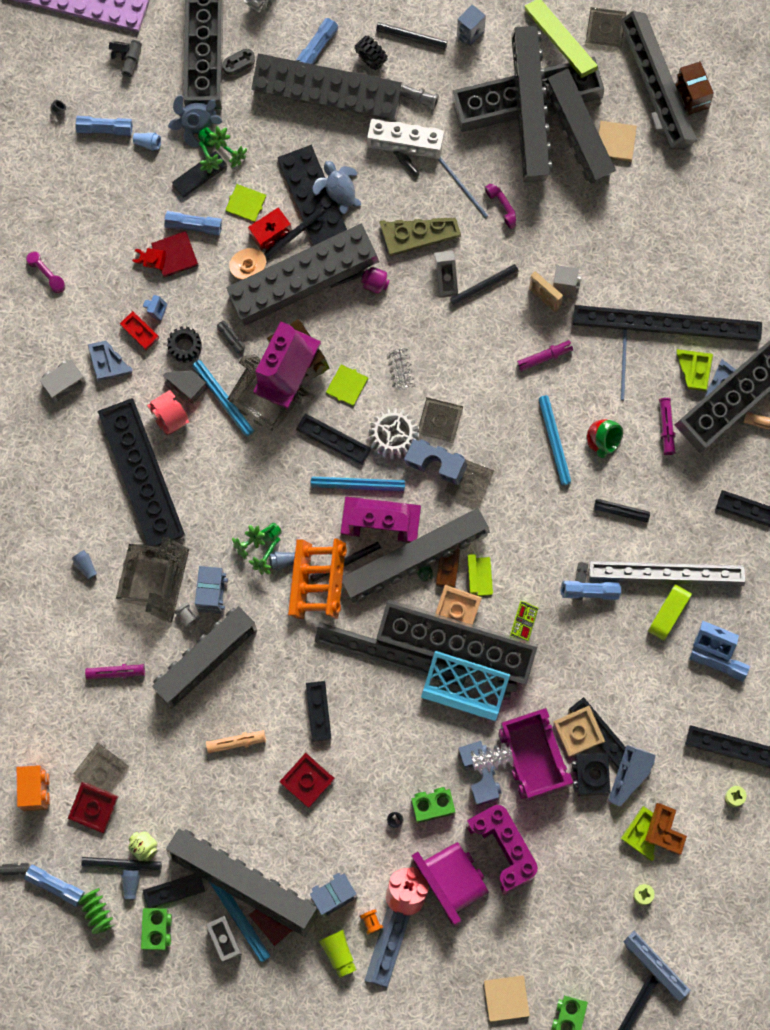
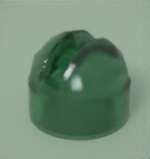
M424 566L419 569L417 575L423 582H427L428 577L430 580L433 578V570L431 566Z

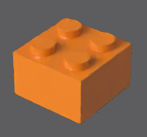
M40 765L16 767L17 807L24 812L47 810V805H50V793H47V785H50L49 773Z

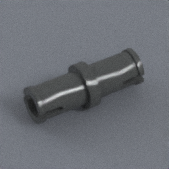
M138 40L131 41L128 53L125 54V62L121 74L125 77H132L135 64L139 61L138 55L142 43Z

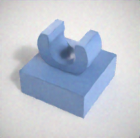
M153 295L151 301H144L143 307L147 308V312L154 319L161 321L168 304L160 296Z

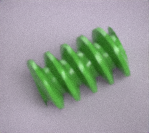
M100 888L86 893L78 901L79 905H84L81 909L82 912H88L85 915V919H92L88 923L89 927H94L91 931L92 934L103 933L116 925L109 924L113 917H106L110 910H103V908L107 904L99 902L103 898V895H96Z

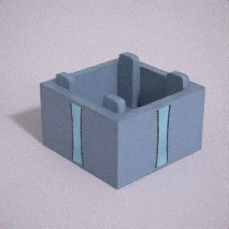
M199 566L195 606L198 612L221 614V610H225V606H223L224 584L228 583V578H225L227 574L224 573L223 568Z
M337 873L333 875L334 880L320 888L318 885L312 888L313 892L310 893V896L323 918L358 898L345 873L342 875Z

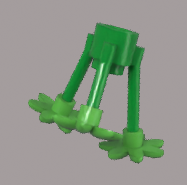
M217 126L216 133L212 132L208 127L200 131L198 135L200 142L198 144L206 157L205 161L199 162L203 165L200 169L201 171L207 170L208 173H211L213 168L218 170V164L223 162L222 159H218V154L210 157L206 146L212 147L215 145L216 150H219L221 146L232 156L229 160L232 163V168L236 165H241V159L246 158L244 154L247 152V148L243 149L240 146L237 152L227 146L225 140L230 139L231 136L226 134V127L220 130Z
M270 523L265 529L260 531L259 526H256L254 529L252 525H249V531L245 532V535L250 537L249 540L240 543L238 538L235 539L233 537V547L238 549V555L247 559L248 553L245 549L248 548V545L254 543L255 548H259V544L265 545L261 538L266 542L271 541L272 544L263 559L258 560L256 557H253V560H249V563L253 565V570L259 569L261 575L264 572L271 574L269 571L271 566L266 565V560L276 544L281 541L279 538L282 534L281 528L276 523Z

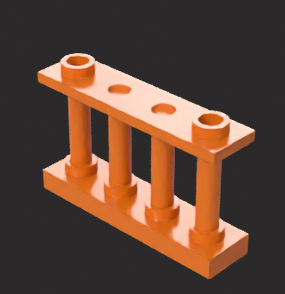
M335 538L333 547H312L311 543L303 539L296 540L288 615L296 619H304L306 611H326V615L338 619L341 610L340 598L344 559L347 553L345 542ZM332 554L331 565L310 566L312 555ZM314 573H330L329 584L308 585L309 575ZM308 592H328L327 603H306Z

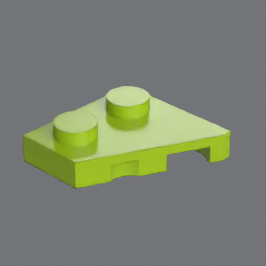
M677 349V356L688 389L707 392L713 354Z
M642 806L620 839L644 857L653 861L655 858V845L645 841L653 812Z

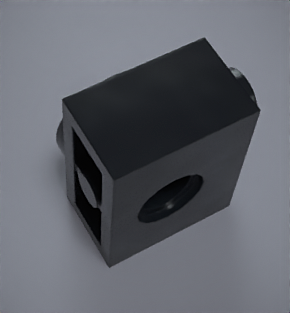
M608 753L576 754L575 760H572V771L576 772V779L573 780V789L577 791V795H609L611 790ZM590 771H598L600 778L592 779L589 774Z

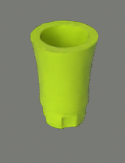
M344 929L318 941L328 956L333 969H336L339 978L357 970L354 962H352L354 959L348 947Z

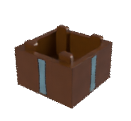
M701 61L681 67L677 74L675 86L678 88L683 99L685 110L691 115L709 109L714 92Z

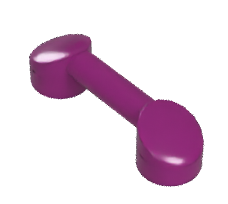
M494 184L484 186L490 199L497 197L506 210L507 214L503 216V219L508 228H514L516 226V213L502 190Z
M30 252L26 257L28 265L37 267L46 276L53 292H63L65 289L64 280L60 276L54 275L45 266L38 252Z

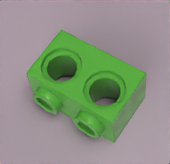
M445 787L434 789V793L426 794V792L414 794L415 797L411 798L417 823L455 815L456 813L450 789L446 790ZM444 797L448 800V804L445 807H440L437 804V800ZM420 802H426L429 805V809L422 812L417 806Z
M143 908L142 950L167 951V946H171V934H168V926L172 925V914H169L168 909ZM156 914H161L163 917L159 925H154L152 922ZM156 934L161 935V943L153 945L152 937Z
M564 995L563 999L558 1000L556 1011H559L558 1019L553 1020L551 1030H561L563 1023H569L572 1030H581L588 1002ZM568 1003L576 1005L577 1011L575 1014L567 1013L566 1005Z

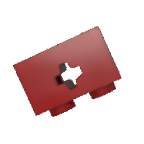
M278 207L250 225L248 231L262 251L265 248H271L275 241L285 237L292 231V227Z

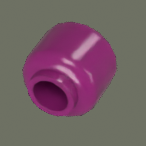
M376 267L365 269L361 278L363 288L376 294L386 290L390 282L387 279V272Z

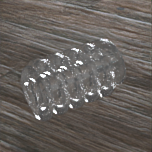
M405 348L395 349L386 355L389 360L390 378L393 381L392 388L397 390H408L416 387L415 383H410L415 377L409 376V374L413 373V369H407V367L412 365V362H406L411 356L405 355L409 351V349Z
M505 743L501 744V750L497 745H494L493 752L489 747H486L485 754L482 749L478 750V755L474 751L470 752L475 773L478 770L482 775L484 768L490 773L491 766L498 771L499 764L506 769L507 762L514 767L510 745L507 748Z

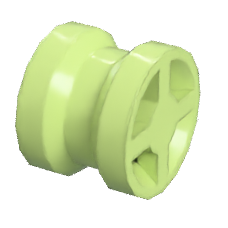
M733 786L726 792L725 801L731 807H739L746 800V792L740 786Z
M642 884L635 889L633 897L637 904L645 906L653 901L655 893L651 886Z

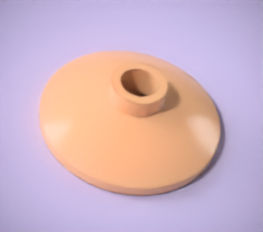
M246 248L237 252L230 261L232 275L240 280L260 272L266 267L264 254L255 248Z

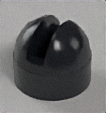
M54 100L50 106L51 113L56 116L62 115L66 110V105L60 100Z
M391 812L387 817L388 825L393 828L400 827L404 822V818L399 812ZM394 815H396L397 819L399 820V824H397L396 820L393 818Z

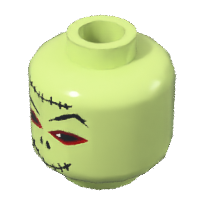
M136 832L129 838L128 850L139 861H149L158 852L156 849L158 846L157 841L148 832Z

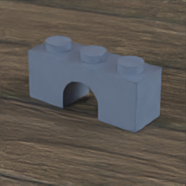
M413 439L404 458L408 466L423 472L429 463L434 461L440 462L442 464L439 470L441 479L459 485L468 466L464 459L465 457L461 454L454 453L453 455L448 453L445 448L440 446L435 448L430 446V443L421 439L420 441Z
M478 741L459 747L458 751L464 769L476 767L480 769L483 775L480 782L470 786L476 806L499 800V794L502 792L499 783H495L493 775L496 774L493 764H489L487 756H489L487 746L482 745V742Z

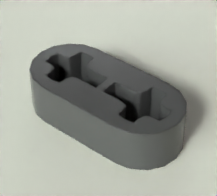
M243 49L227 57L222 64L224 72L227 75H235L252 66L255 62L254 52L250 49ZM244 55L250 57V60L244 59ZM229 63H231V65H234L233 69L228 67Z

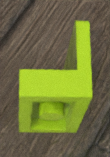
M476 554L468 555L470 593L476 596L492 595L491 558H476Z

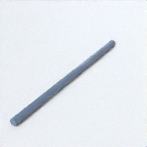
M440 157L438 159L482 215L485 218L488 217L486 212Z
M623 330L621 400H624L627 330Z

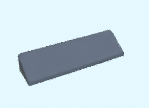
M389 906L387 907L382 923L384 928L379 932L365 981L388 988L410 915H403V913L398 911L396 913Z

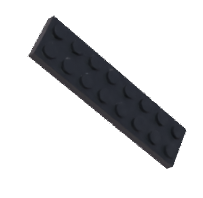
M312 144L277 157L302 220L307 219L321 206L326 211L325 214L306 228L313 246L346 231L347 228L338 206L329 197L326 188H323L316 196L312 193L315 181L319 178H325ZM364 270L331 285L330 288L362 277Z
M131 398L99 410V417L149 549L185 537L186 535L134 399Z

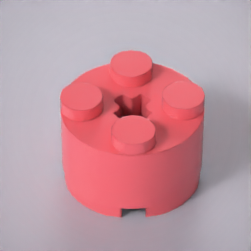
M170 390L147 405L151 414H154L157 418L155 420L157 425L166 435L172 434L189 423L186 412L179 402L173 400L175 395Z
M417 868L400 869L390 877L386 890V902L396 913L398 911L403 913V915L416 914L425 903L429 885Z

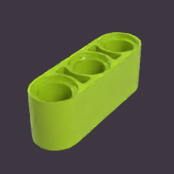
M675 584L649 627L648 632L665 641L692 593Z

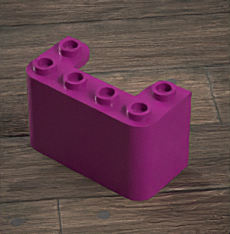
M547 708L502 722L498 732L501 743H505L507 750L504 751L507 761L512 762L514 769H511L515 781H519L518 792L521 800L525 799L526 802L569 788L573 784L570 773L566 772L567 767L563 762L554 737L552 725L548 719L550 716Z
M494 805L467 820L466 827L470 835L476 833L477 835H482L485 839L493 834L510 864V867L503 870L500 875L502 884L500 889L504 896L534 879L538 871L537 863L504 806Z

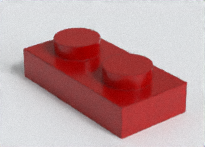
M134 311L119 323L146 351L159 339V336Z

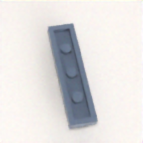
M635 931L623 941L626 944V948L640 959L641 964L654 974L655 979L668 989L673 998H677L680 1002L691 991Z

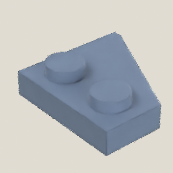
M106 340L88 344L97 381L128 375L133 372L132 368L122 360V357L112 349V346Z

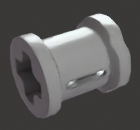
M189 603L183 604L175 611V614L179 615L184 622L186 629L196 624L200 619L192 612Z

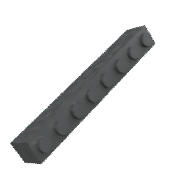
M632 11L622 18L620 23L670 147L684 150L698 141L646 13Z
M476 508L343 576L342 582L352 602H361L367 598V595L373 592L379 593L384 590L385 586L400 582L402 577L414 575L420 568L435 564L436 560L440 557L447 558L453 554L454 550L459 548L465 549L476 539L479 541L486 538L488 533H490L489 527L479 508Z

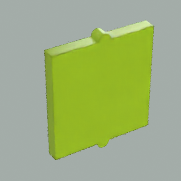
M236 184L232 195L229 196L230 200L225 211L255 222L259 212L263 210L262 205L267 195Z
M341 364L326 393L337 398L338 401L354 406L368 377L358 373L356 369L352 370Z

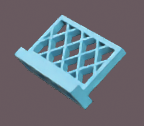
M435 651L421 698L496 721L510 674ZM437 657L445 659L448 667L439 670L436 665ZM459 664L464 665L467 670L466 673L460 676L457 675L453 668ZM451 669L455 678L446 682L441 673ZM477 670L483 671L486 677L479 682L476 681L472 674ZM439 675L443 684L438 687L430 685L431 678ZM469 675L474 684L465 688L460 679ZM496 676L505 678L503 685L495 688L491 679ZM455 681L458 682L462 689L457 693L452 692L448 686ZM488 681L493 690L483 694L479 685ZM474 687L477 688L481 695L475 699L471 698L467 693L468 690ZM495 693L498 698L497 706L488 703L486 696Z

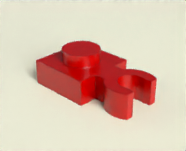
M147 248L146 253L140 249L134 250V252L140 254L139 259H132L133 262L137 264L143 263V266L146 268L163 270L166 257L164 250Z

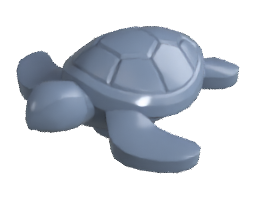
M178 95L173 102V110L180 118L171 120L168 128L179 130L183 127L185 129L183 134L185 142L192 147H198L199 141L194 137L193 133H200L202 129L209 128L212 122L221 124L223 120L220 116L216 115L214 110L216 107L215 100H210L207 105L193 103L184 108L183 96Z
M325 161L324 171L328 178L317 179L312 187V193L316 196L323 188H326L329 197L340 204L339 212L342 215L347 212L350 206H361V201L355 198V188L349 176L357 175L356 170L343 166L339 171H336L333 162Z

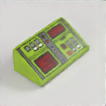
M520 600L510 636L529 641L539 608Z

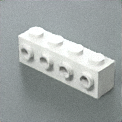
M371 119L367 147L440 159L444 131L437 128H424L419 125H406L401 122H388L383 119Z

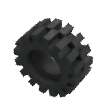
M365 35L354 47L356 53L359 54V58H362V61L370 66L371 69H379L388 60V56L385 54V50H382V46H379L378 42L368 35Z
M181 326L180 330L176 328L174 333L171 332L169 334L170 338L167 339V347L171 356L174 359L176 358L178 362L180 360L183 363H186L187 360L191 362L193 358L196 359L197 355L201 353V339L198 332L196 333L193 328L190 330V327L186 326V329ZM186 338L192 342L189 350L182 351L177 347L181 339Z

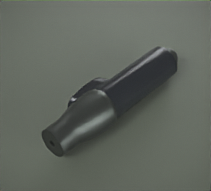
M399 151L393 152L399 162L413 176H419V171L414 167L409 156Z

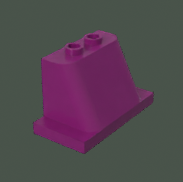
M280 321L255 371L257 385L253 393L289 409L321 345V341L299 332L292 326Z
M345 496L341 535L360 537L361 527L398 531V542L410 543L418 537L421 505Z
M458 842L426 860H423L419 852L411 855V860L425 880H427L429 887L441 904L444 913L453 927L461 924V919L458 916L459 912L489 894L486 885L482 881L485 879L480 869L475 870L472 865L474 862L469 852L465 853Z

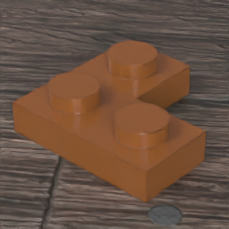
M656 803L645 841L681 855L687 836L671 829L676 810L661 803Z

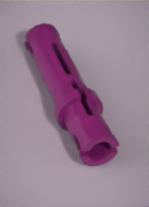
M570 340L556 346L551 345L549 349L518 360L517 364L520 366V371L523 372L553 358L556 360L558 356L574 351L573 346L567 347L571 344Z
M671 398L659 399L662 425L660 436L663 439L664 455L676 454L674 442L676 433L673 431ZM665 411H667L668 423H666ZM667 430H669V440H670V442H668V439H667Z
M125 663L122 666L86 668L85 676L86 680L121 677L128 679V677L145 676V665H127ZM133 670V671H131V672H118V671ZM100 672H113V673L97 674V673H100Z

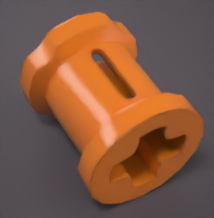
M376 909L359 916L365 923L367 935L384 928L378 921Z

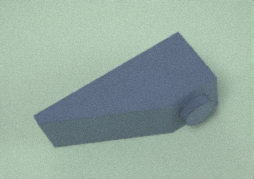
M627 745L608 801L621 806L650 774L656 755Z

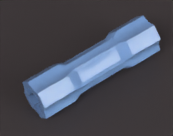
M325 18L319 26L317 33L307 47L302 50L296 61L314 64L324 46L338 30V24L330 18Z
M77 116L75 124L77 133L89 134L94 132L131 136L133 128L132 119L124 118L103 119Z
M167 211L164 227L177 230L200 231L220 236L222 219L184 215L179 212Z
M562 581L560 593L562 598L577 599L585 597L619 600L621 586L619 583L613 582L600 584Z
M695 646L689 657L690 660L712 667L744 682L750 669L749 665L732 659L729 661Z
M33 864L29 867L24 877L26 881L57 895L76 907L79 905L78 901L85 894L83 890L67 884Z

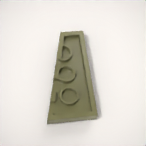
M456 217L432 218L431 220L414 219V221H379L390 257L461 237Z

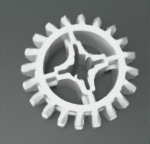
M394 408V413H390V409H386V414L382 411L379 412L380 418L374 416L375 422H370L372 429H368V434L371 435L368 439L373 442L371 444L372 448L377 447V454L383 451L382 456L386 457L387 453H389L390 459H393L394 454H397V457L400 459L401 452L406 456L407 449L409 450L413 439L419 438V433L416 432L419 430V427L415 425V419L410 420V413L404 416V410H401L399 414L397 413V408ZM388 421H394L392 425L384 424ZM401 423L408 428L409 436L400 430ZM397 427V435L391 438L390 432L395 431ZM378 431L387 437L386 444L379 439ZM405 441L403 444L399 446H393L395 442Z

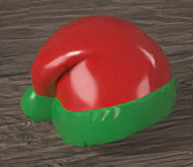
M601 419L595 421L590 425L586 435L589 448L596 451L600 458H605L607 454L613 453L620 445L624 434L623 428L619 423L612 420Z

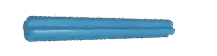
M200 360L196 361L192 365L195 371L206 382L208 388L243 434L247 437L250 436L254 429L203 362Z
M548 395L539 397V404L562 486L571 484V478Z
M313 476L311 477V487L404 491L405 481Z
M210 883L260 962L269 959V952L232 895Z

